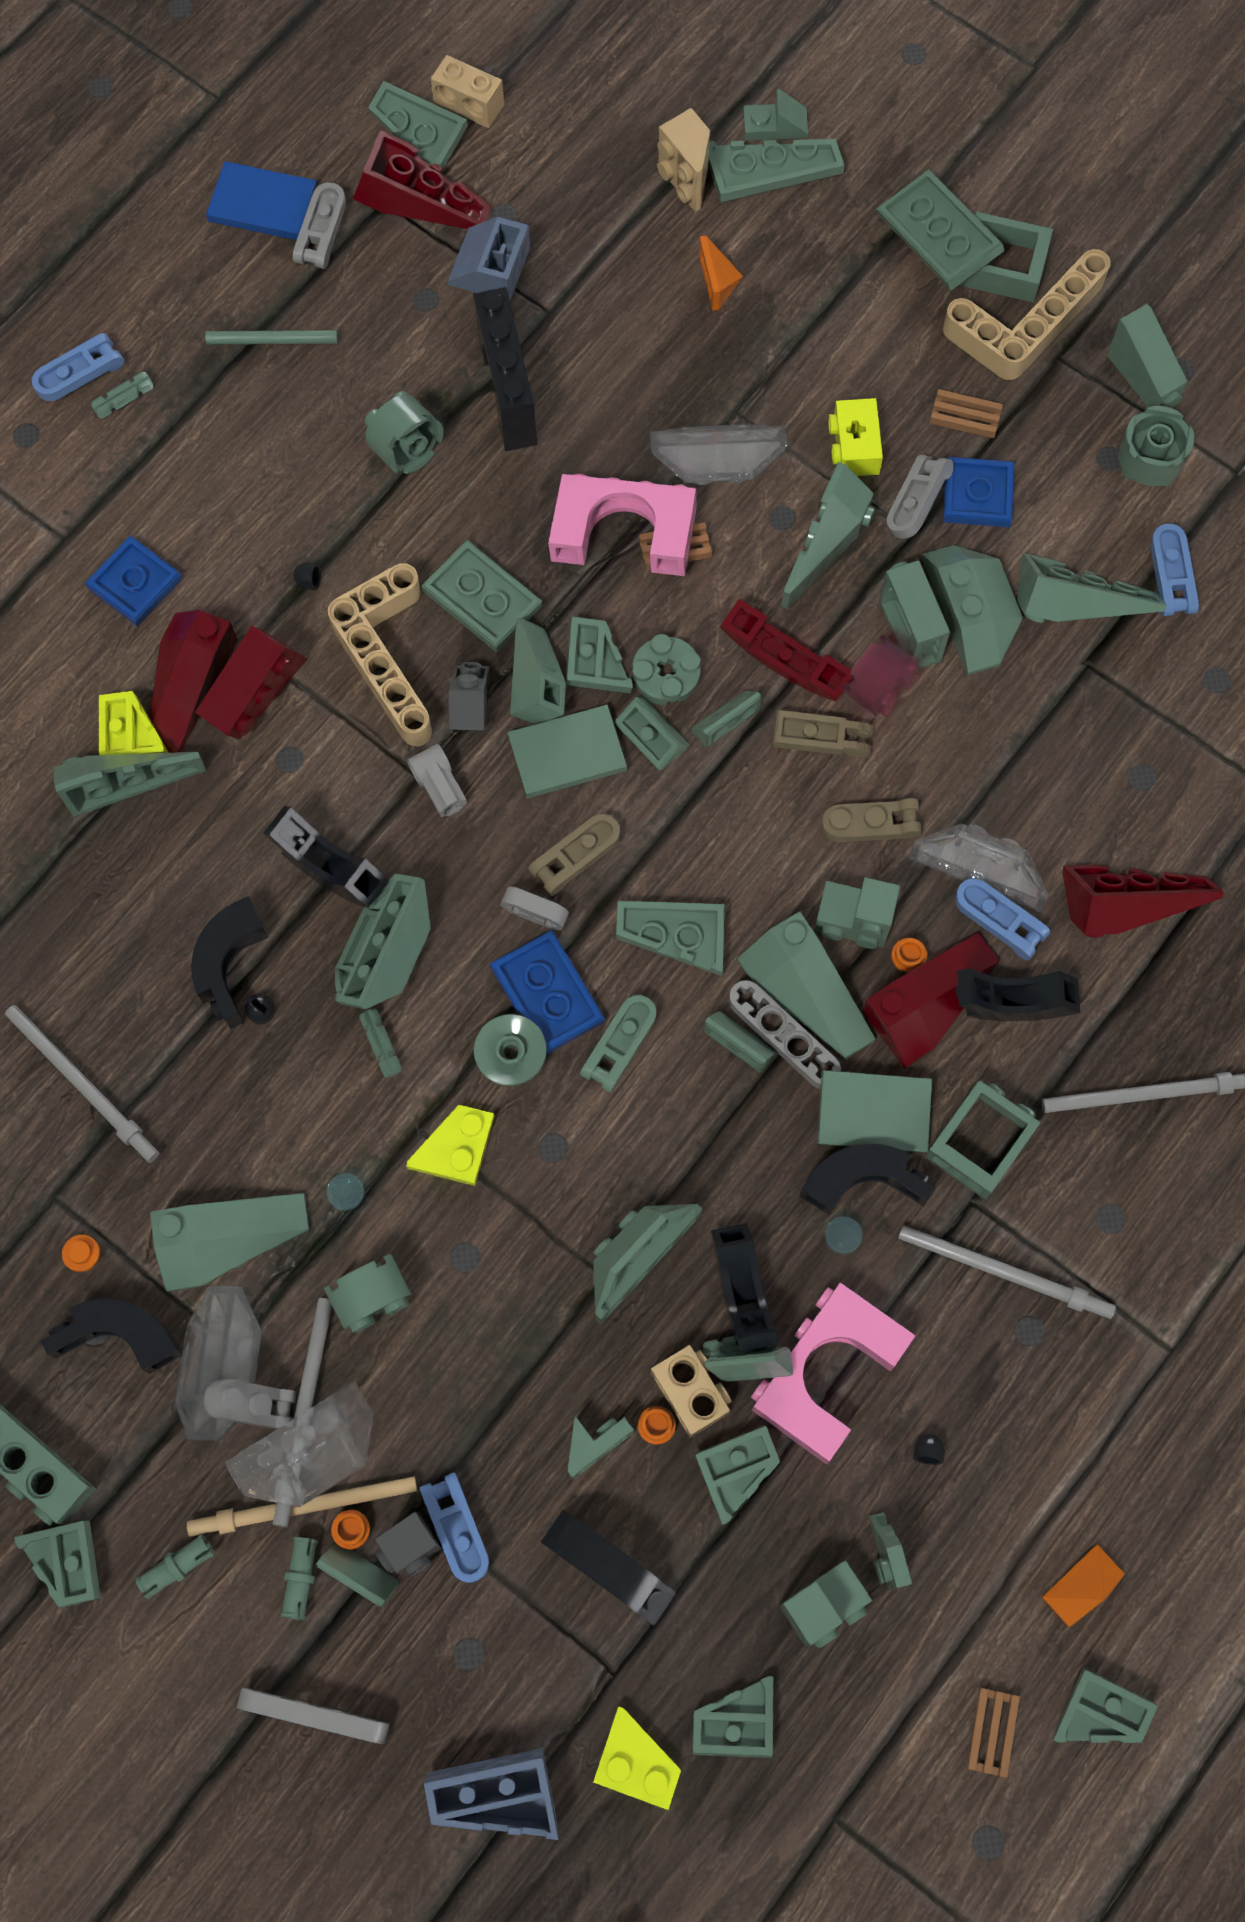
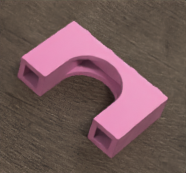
M562 474L548 542L551 561L584 565L590 534L596 523L609 514L626 511L645 517L654 527L650 550L651 573L685 576L697 509L696 488H689L684 485L654 484L649 481H624L614 477L605 479L588 477L583 474Z
M839 1283L835 1291L829 1287L825 1290L815 1305L821 1309L814 1321L806 1318L794 1335L800 1341L793 1351L790 1352L793 1375L775 1377L770 1383L763 1379L751 1397L756 1401L752 1409L753 1412L826 1465L837 1452L851 1429L819 1407L807 1393L803 1380V1370L807 1357L824 1344L842 1342L855 1346L891 1371L915 1337L910 1331L842 1283Z

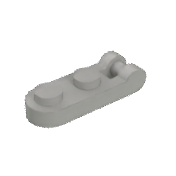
M323 183L313 192L294 246L293 262L299 264L310 262L314 263L317 268H327L330 252L346 208L345 193L338 184ZM310 243L317 244V250L308 249Z
M917 456L886 519L887 526L895 537L906 539L912 537L920 530L945 479H949L952 475L953 461L951 459L939 458L936 461L931 456Z
M221 1379L211 1382L206 1388L204 1405L208 1414L216 1419L272 1429L292 1430L293 1418H290L291 1404L296 1401L297 1392L232 1379ZM272 1401L276 1402L275 1415H271Z

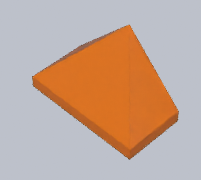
M700 236L699 259L712 311L720 309L743 278V275L707 236Z
M1096 1544L1041 1598L1068 1627H1071L1103 1602L1125 1573Z

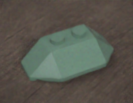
M956 545L922 554V561L966 675L1000 666L1023 619L1000 559Z
M395 873L389 879V884L381 890L369 908H363L335 967V987L337 991L335 1001L339 1004L367 1009L402 993L431 930L426 887L423 879Z
M698 1204L644 1206L638 1213L632 1210L619 1225L622 1231L613 1240L607 1237L594 1251V1254L597 1256L594 1260L596 1320L600 1324L613 1313L698 1221L703 1211Z

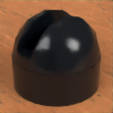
M305 562L296 566L293 578L297 585L306 590H317L321 581L320 565L318 563Z
M255 994L247 1000L245 1012L253 1023L265 1024L274 1017L275 1006L267 995ZM256 1001L268 1009L264 1014L253 1006Z
M933 1434L921 1436L915 1443L913 1459L928 1465L943 1464L945 1453L943 1442L938 1436Z

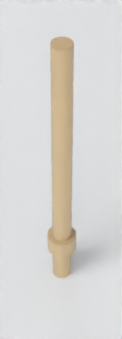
M413 1476L293 1500L290 1517L417 1492L416 1478ZM277 1503L234 1512L233 1508L217 1511L215 1516L187 1521L188 1535L190 1537L215 1531L225 1534L235 1532L236 1527L271 1521L274 1519Z

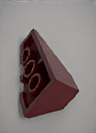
M383 130L379 131L353 196L354 200L382 213L464 229L486 221L491 205L461 182L453 183L441 174L443 168L435 162L430 165L417 155L419 150L412 144Z
M201 610L175 613L160 641L149 719L168 753L182 751L199 717L195 713L196 709L223 670L238 640L230 621Z
M1069 865L1063 866L1062 870L1070 919L1084 935L1093 938H1100L1104 934H1119L1222 899L1224 891L1206 876L1165 872L1161 875V878H1155L1152 875L1142 873L1140 869L1129 868L1128 875L1108 873V866Z
M977 933L898 978L868 998L862 1012L905 1069L934 1050L964 1009L959 1006V1000L956 995V986L958 984L957 971L971 968L990 975L1000 960L982 936Z

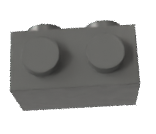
M416 1512L375 1539L380 1547L375 1551V1554L385 1570L391 1573L395 1571L403 1576L406 1574L412 1575V1577L417 1576L432 1565L429 1558L442 1550L441 1545L422 1516Z

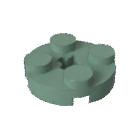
M665 634L656 635L651 641L646 642L639 648L633 659V679L638 692L648 701L659 705H668V702H675L677 700L681 702L688 699L699 685V655L688 643L681 639L669 637ZM669 664L673 666L672 670L675 674H666L665 677L660 676L661 669L659 667Z

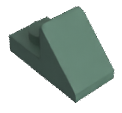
M776 90L775 104L743 105L744 140L808 138L807 107L782 90Z
M575 1416L568 1463V1474L573 1480L634 1434V1429L625 1417L618 1423L614 1418L610 1419L596 1431L599 1437L593 1441Z

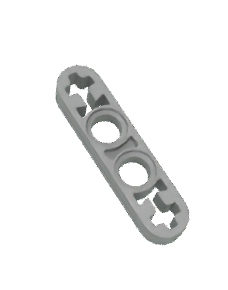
M744 980L739 981L732 987L729 996L731 1009L810 1084L820 1089L821 1079L816 1076L818 1068L812 1062L809 1063L808 1067L803 1065L809 1061L814 1051L819 1054L815 1058V1062L823 1068L829 1065L832 1067L831 1071L841 1072L838 1060L757 984ZM739 992L742 994L753 993L751 1001L758 1009L761 1003L766 1005L759 1010L755 1018L751 1016L754 1014V1008L749 1003L745 1002L742 1005L738 1003ZM767 1014H775L781 1019L782 1026L777 1031H767L763 1028L761 1019ZM794 1038L804 1040L807 1043L808 1051L802 1056L791 1054L787 1047L789 1041Z
M244 1687L241 1688L236 1707L248 1712L378 1744H385L390 1725L383 1721Z

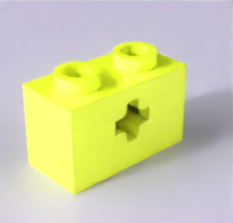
M876 398L836 401L834 414H829L828 418L829 434L835 435L836 444H832L831 449L833 465L841 462L856 476L879 475L883 455Z

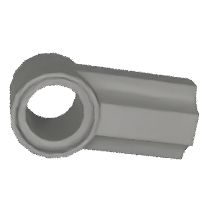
M438 743L407 759L414 778L420 787L423 786L440 817L451 816L459 812L467 804L463 792L451 773L452 769L449 761Z

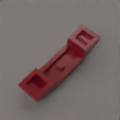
M739 599L720 628L742 649L777 674L814 694L837 701L855 672L827 654L824 658L818 656L768 624V617Z

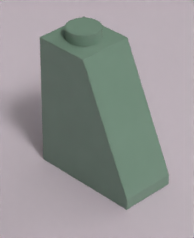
M1147 303L1120 319L1107 357L1148 408L1152 406L1174 408L1182 400V394L1188 381L1152 308Z

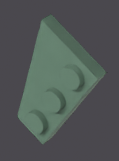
M385 81L381 84L368 107L371 115L393 136L412 144L419 150L417 154L430 165L435 162L443 170L468 127L467 119Z
M617 901L616 939L722 976L725 904Z

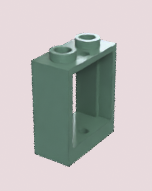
M976 212L975 216L1000 242L1034 249L1028 274L985 265L959 284V286L1034 303L1053 229Z
M919 560L909 564L907 562L897 563L886 571L879 602L907 668L911 672L942 661L950 631Z
M979 1080L932 1145L925 1158L986 1200L1041 1122L1035 1119V1113L1025 1105L1019 1103L1015 1105L1004 1097L1005 1093L998 1086L990 1082L985 1084ZM978 1098L1024 1129L993 1175H990L946 1144Z

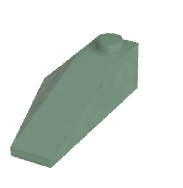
M838 462L822 497V506L818 514L820 522L812 521L804 546L807 550L800 551L783 591L781 607L786 609L858 537L862 526L869 527L876 510V508L871 507L873 492L841 462Z
M1022 554L1017 603L1025 617L1032 621L1043 623L1047 619L1059 622L1164 612L1167 604L1156 592L1118 580L1113 581L1112 585H1109L1105 579L1096 576L1094 572L1085 570L1083 574L1078 575L1065 569L1066 563L1031 554Z
M198 752L72 757L65 760L62 765L53 767L56 792L73 817L206 771Z
M801 912L794 914L769 929L737 958L750 981L757 984L791 1017L794 1016L809 1028L813 1035L842 1058L847 1059L875 1042L876 1039L820 940Z
M304 1193L186 1205L150 1212L154 1249L166 1292L205 1286L226 1272L247 1264V1261L262 1253L272 1251L310 1231Z

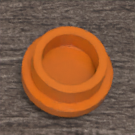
M915 938L899 940L891 952L894 966L904 973H909L926 963L928 956L924 944Z
M87 1235L73 1236L65 1243L62 1249L64 1264L75 1272L91 1270L100 1258L98 1243Z
M651 1406L640 1415L638 1431L646 1442L660 1445L669 1441L674 1435L676 1428L675 1418L665 1407Z
M343 1511L337 1515L332 1523V1537L336 1544L344 1549H357L368 1540L370 1523L367 1517L359 1511Z

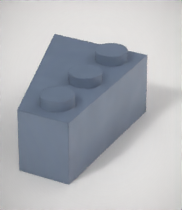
M543 1748L426 1773L424 1789L431 1825L478 1831L487 1829L508 1832L511 1835L528 1834L558 1840L559 1828Z

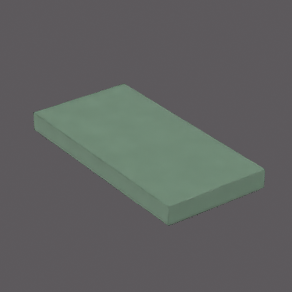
M927 170L876 208L879 216L950 291L1005 251L1003 244L930 170Z

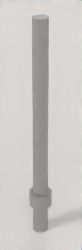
M12 1005L6 1010L5 1015L105 1117L117 1130L116 1135L125 1145H132L148 1163L153 1162L159 1156V1152L142 1135L143 1130L133 1120L128 1121L16 1005Z
M1231 1072L1215 1073L1213 1078L1043 1098L1042 1108L1044 1113L1210 1092H1216L1217 1095L1232 1094L1235 1089L1245 1088V1074L1232 1075Z
M903 1225L898 1237L900 1240L1067 1303L1066 1307L1079 1312L1085 1309L1108 1319H1112L1116 1305L1088 1295L1089 1291L1077 1286H1073L1071 1289Z
M326 1298L318 1299L283 1475L278 1477L275 1493L278 1494V1500L272 1525L278 1527H288L293 1499L298 1497L301 1481L297 1479L332 1310V1304Z

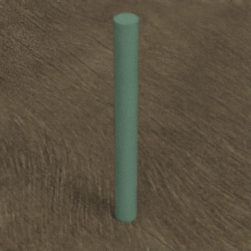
M206 331L205 340L207 345L338 344V331Z

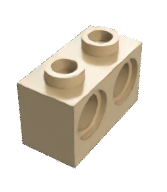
M445 56L431 77L434 104L484 127L490 128L504 106L503 83L501 79L451 56Z
M690 1345L651 1368V1375L689 1438H692L729 1415L730 1410L727 1405L732 1401L720 1382L714 1385L707 1374L710 1370L705 1367L707 1359L702 1351L694 1352ZM679 1364L689 1365L694 1371L693 1379L687 1383L676 1381L672 1375L674 1367ZM700 1396L708 1397L714 1404V1410L710 1415L700 1416L693 1410V1401Z

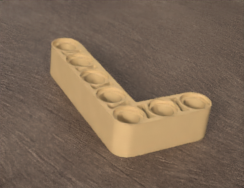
M1097 249L1085 252L1012 331L972 301L965 298L955 299L950 302L947 308L943 325L944 335L999 377L1005 380L1016 379L1022 375L1102 289L1110 268V258L1105 252Z
M400 563L333 600L328 607V616L334 634L402 739L411 746H422L432 736L428 712L373 629L374 626L416 603L421 596L416 569L409 564ZM402 582L411 583L406 588L397 587ZM375 598L382 600L375 605L368 604L370 600ZM344 615L352 616L350 620L345 622L338 620ZM367 641L370 643L365 648L355 647L359 642ZM378 668L388 669L382 675L372 674ZM395 695L405 696L400 702L390 701ZM415 721L423 723L416 730L407 728L410 723Z

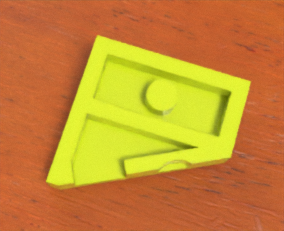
M133 691L99 695V755L168 753Z
M458 1105L407 1161V1169L476 1186L495 1118L494 1113Z
M618 1706L593 1783L669 1810L681 1769L624 1708Z

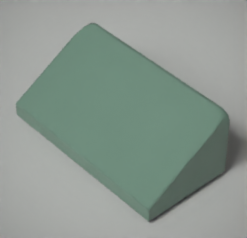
M756 691L741 692L691 728L692 733L705 748H708L759 712L761 694Z
M635 697L614 721L618 728L659 771L663 770L690 746L646 698Z
M717 1011L705 1020V1034L759 1073L765 1070L776 1055V1051L720 1011Z
M787 1346L765 1348L760 1351L722 1352L705 1361V1367L726 1382L793 1375L790 1349Z
M336 1543L316 1563L319 1569L379 1607L387 1606L399 1586L398 1579L352 1550L344 1549Z

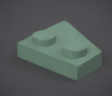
M571 617L565 677L566 685L631 693L633 688L632 680L626 676L621 664L622 657L618 648L612 643V634L606 621Z
M766 1425L759 1426L694 1453L722 1525L730 1521L735 1511L747 1498L749 1499L761 1481L780 1463Z
M885 1513L869 1516L880 1559L874 1561L880 1584L887 1583L888 1590L911 1585L912 1582L902 1545L898 1537H896L891 1524L887 1525Z
M90 1521L75 1522L14 1537L17 1547L23 1549L33 1563L32 1569L37 1577L48 1586V1593L58 1608L101 1599Z
M1083 1667L1052 1738L1058 1743H1066V1741L1142 1743L1158 1705Z
M767 1676L743 1690H737L725 1696L722 1700L695 1710L693 1713V1755L772 1758L773 1677Z

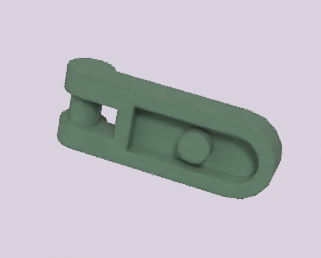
M634 995L627 998L580 1072L582 1077L589 1081L593 1078L603 1084L602 1088L609 1093L615 1090L622 1075L654 1026L656 1007L653 1001L642 995ZM604 1057L615 1063L610 1072L599 1066Z

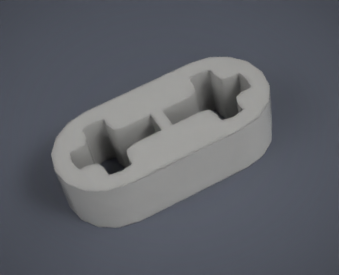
M508 887L500 903L501 907L512 914L558 931L562 930L569 915L568 910L561 905L516 887Z

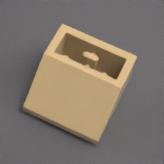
M690 108L659 126V142L657 144L659 163H657V168L665 181L669 180L676 188L680 200L683 203H688L697 212L701 209L708 174L710 130L694 110Z

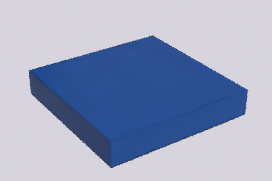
M947 457V459L953 461V472L949 479H945L943 522L1010 528L1012 523L1015 462Z
M130 535L85 582L87 589L138 627L183 578L180 572Z

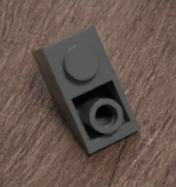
M464 662L461 665H455L449 687V729L484 731L487 719L489 666H481L478 662Z

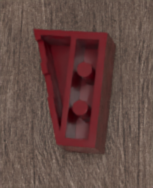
M252 625L195 713L227 736L240 740L242 736L250 732L258 717L307 661V658L277 637Z

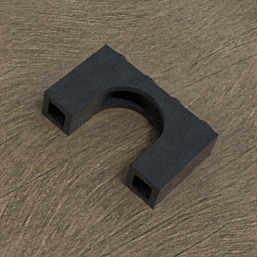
M503 287L473 293L478 339L485 366L489 365L498 424L504 450L506 452L536 446L537 434L534 401L507 289Z

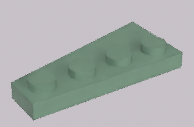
M836 139L794 140L792 144L776 143V140H763V144L744 145V141H731V145H715V141H710L708 166L720 202L844 173L845 165Z

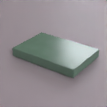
M468 540L421 585L422 591L495 652H498L515 635L516 619L522 618L529 621L543 606L541 599Z
M608 705L507 732L527 799L627 771L626 761Z
M821 1071L817 1144L847 1147L860 1144H881L895 1147L902 1151L928 1152L932 1079Z

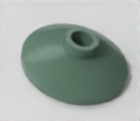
M514 1014L502 1015L490 1020L479 1031L474 1043V1058L479 1070L487 1079L503 1086H516L531 1080L541 1070L547 1053L546 1041L540 1028L530 1019ZM508 1048H516L518 1054L515 1058L509 1059L505 1057V1052Z

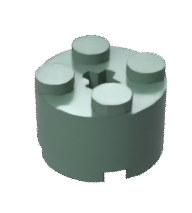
M405 391L395 394L391 400L379 409L369 412L365 418V425L367 426L365 439L368 447L395 473L403 471L405 474H410L422 468L434 456L435 453L431 449L436 441L441 444L444 431L442 424L418 400Z
M1152 406L1131 418L1118 451L1121 472L1125 478L1147 486H1168L1179 476L1194 445V431L1191 425L1189 427L1183 420L1184 416L1179 411L1166 406Z
M392 1254L383 1256L386 1264L382 1266L380 1263L376 1264L375 1261H372L336 1280L339 1287L336 1290L330 1285L324 1288L344 1330L350 1328L352 1333H358L376 1323L373 1316L385 1311L386 1315H392L410 1305L407 1298L412 1293Z

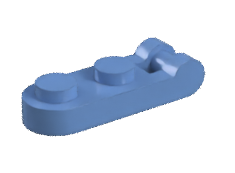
M102 333L40 367L32 376V385L36 394L41 399L55 401L107 371L113 372L120 369L124 365L125 360L119 351L112 348L113 342L108 335ZM96 354L102 355L101 357L95 360L93 359V356H95Z
M1167 523L1160 525L1150 540V548L1158 592L1167 604L1165 611L1160 612L1161 616H1173L1175 612L1184 611L1185 614H1196L1199 609V600L1186 534L1181 527L1175 524ZM1182 590L1183 597L1174 598L1173 591Z
M971 878L965 880L960 884L955 894L956 906L964 915L1011 947L1024 960L1029 961L1036 952L1035 946L1039 941H1045L1050 934V929L1044 923L980 879ZM1019 926H1022L1028 932L1024 938L1015 933Z
M453 1472L444 1476L445 1481L433 1486L431 1483H428L419 1488L451 1571L462 1582H478L488 1572L489 1557L456 1473ZM451 1495L455 1505L441 1510L438 1500Z

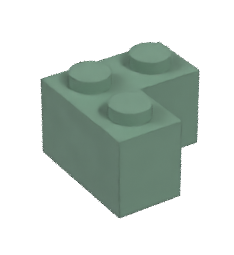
M866 877L861 889L826 881L814 931L821 933L822 937L829 940L839 941L845 938L856 941V944L863 948L875 949L877 946L884 948L891 928L900 885Z
M845 1560L781 1603L779 1607L805 1646L815 1644L817 1648H821L840 1635L836 1628L844 1620L850 1626L869 1612L865 1606L872 1602V1599Z

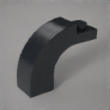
M284 806L263 833L283 851L281 854L301 871L328 890L356 905L369 908L389 881L366 858L352 855L331 843L289 806Z
M249 896L225 907L207 923L196 942L192 956V980L198 997L203 1004L209 1002L218 1022L224 1019L230 1029L244 1022L228 989L227 973L229 966L235 956L243 949L268 938Z
M971 968L957 971L958 984L956 986V995L959 1000V1006L967 1009V1016L990 1021H1036L1081 1013L1078 978L1061 971L1027 978L993 977Z
M860 1144L837 1151L822 1161L807 1179L800 1191L799 1197L830 1216L843 1195L853 1186L863 1182L874 1181L887 1184L923 1207L936 1187L930 1184L931 1179L924 1173L916 1169H912L911 1172L905 1169L912 1155L887 1145Z
M744 1223L711 1230L719 1278L736 1345H739L740 1351L744 1352L748 1350L760 1351L767 1346L778 1344L777 1332L765 1300L754 1240L748 1224Z
M97 1299L69 1308L74 1323L64 1322L53 1327L48 1332L50 1336L41 1340L46 1353L57 1359L94 1338L107 1335L121 1337L130 1345L142 1370L149 1374L183 1356L171 1332L157 1318L134 1304L114 1299Z
M562 1510L541 1540V1543L600 1585L653 1626H655L676 1595V1592L661 1582L659 1578L564 1510Z

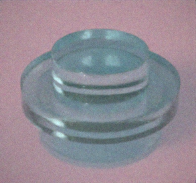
M349 1173L339 1174L329 1182L327 1197L335 1208L343 1211L352 1210L363 1200L364 1187L360 1179L355 1175Z
M849 1217L835 1218L828 1224L825 1231V1240L828 1247L838 1254L854 1252L862 1241L863 1235L860 1225Z

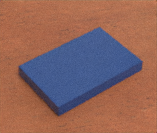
M224 161L206 213L207 220L212 223L297 240L313 192L318 187L317 180Z
M552 930L490 963L491 970L517 1014L533 1021L542 1031L546 1041V1055L605 1023L604 1016Z

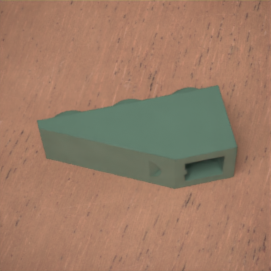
M522 618L516 619L510 715L535 725L564 715L566 682L546 630Z

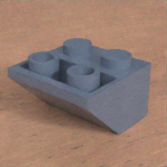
M495 217L469 227L450 274L448 285L475 293L506 287L509 301H511L530 250L529 225Z

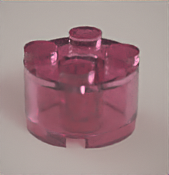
M881 635L879 637L880 646L873 642L850 672V675L855 678L851 686L845 682L842 692L873 715L878 716L882 714L888 717L898 703L896 697L901 689L904 687L908 690L919 675L917 669L919 666L917 665L918 659L886 636Z

